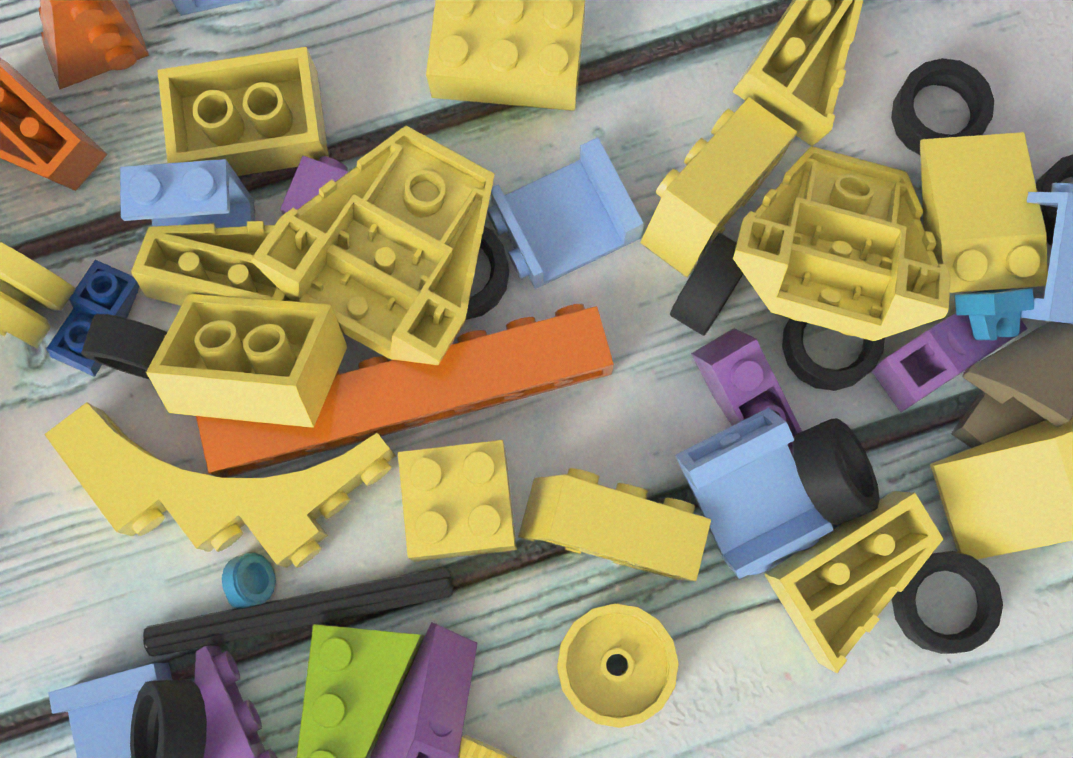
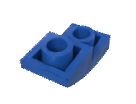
M94 260L69 298L73 307L72 311L46 348L50 357L95 377L102 364L88 359L81 353L92 319L96 314H108L127 318L140 287L135 278L98 260Z

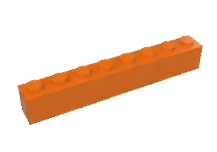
M573 304L558 309L555 312L556 317L536 322L535 317H524L506 324L507 330L489 335H487L485 330L467 332L457 337L458 343L452 344L439 365L401 360L389 361L387 357L379 356L360 362L358 370L339 374V371H337L314 428L196 416L208 473L216 477L227 478L362 442L376 433L384 436L612 375L614 363L598 307L585 309L584 304Z

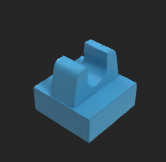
M1033 288L996 289L956 294V315H969L973 336L976 340L993 341L997 340V337H1017L1020 331L1021 311L1034 309Z

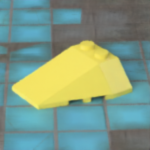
M404 126L357 161V166L336 182L331 179L319 188V194L299 209L296 210L293 207L282 215L252 256V262L291 301L332 304L343 334L388 359L439 365L465 323L495 174L416 130Z
M810 146L785 173L782 183L775 190L771 188L757 210L755 212L750 211L743 218L733 259L771 313L782 315L795 321H803L836 330L845 335L876 341L944 318L949 310L951 275L946 264H938L933 252L937 242L933 233L927 232L923 228L920 220L923 209L906 171Z

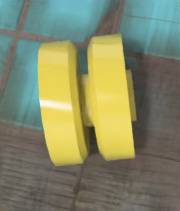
M0 242V334L5 337L8 332L37 349L51 326L46 318L25 305L31 299L50 310H62L76 288L45 267Z
M615 603L593 608L573 622L561 642L557 670L562 691L576 711L596 724L622 728L643 723L664 707L675 689L679 662L673 639L658 619L639 607ZM613 654H620L622 658L627 660V669L622 671V675L615 676L607 670V660Z

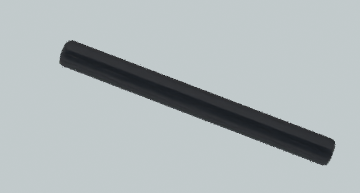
M439 567L265 602L260 605L235 608L150 625L144 629V648L149 656L155 657L448 598L453 595L452 577L447 567Z

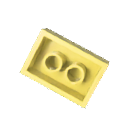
M435 0L426 70L431 97L575 111L585 23V0Z
M307 47L157 70L167 163L226 159L237 176L298 167L302 156L319 161L321 156L329 157L318 73Z
M187 294L146 373L169 413L314 428L348 346L332 304Z

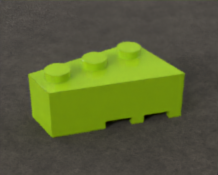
M313 624L296 758H370L425 635Z

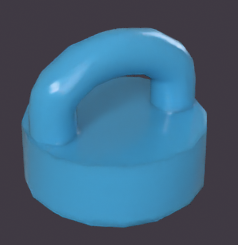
M247 553L236 556L228 561L223 569V590L229 604L234 608L263 604L270 599L274 592L276 583L274 570L270 562L260 554Z

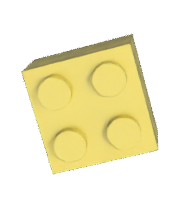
M503 440L398 452L407 555L410 560L419 562L517 550L506 450Z

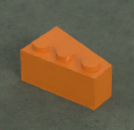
M40 0V7L38 9L43 27V32H41L42 42L59 90L110 70L127 69L134 65L137 60L149 56L133 10L127 0Z
M0 58V158L76 191L108 154L14 67Z

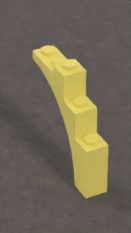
M87 402L44 434L116 532L129 536H134L136 533L138 536L145 535L163 522L165 516L162 513L168 510L196 549L210 552L215 548L217 552H220L231 546L243 535L240 528L246 524L276 565L286 568L291 564L299 568L313 559L322 550L318 543L328 535L316 519L321 515L328 519L342 510L351 500L347 494L363 482L366 486H370L380 480L391 469L388 462L396 457L386 442L376 433L345 454L303 471L266 478H221L182 470L159 460L129 439L103 410Z

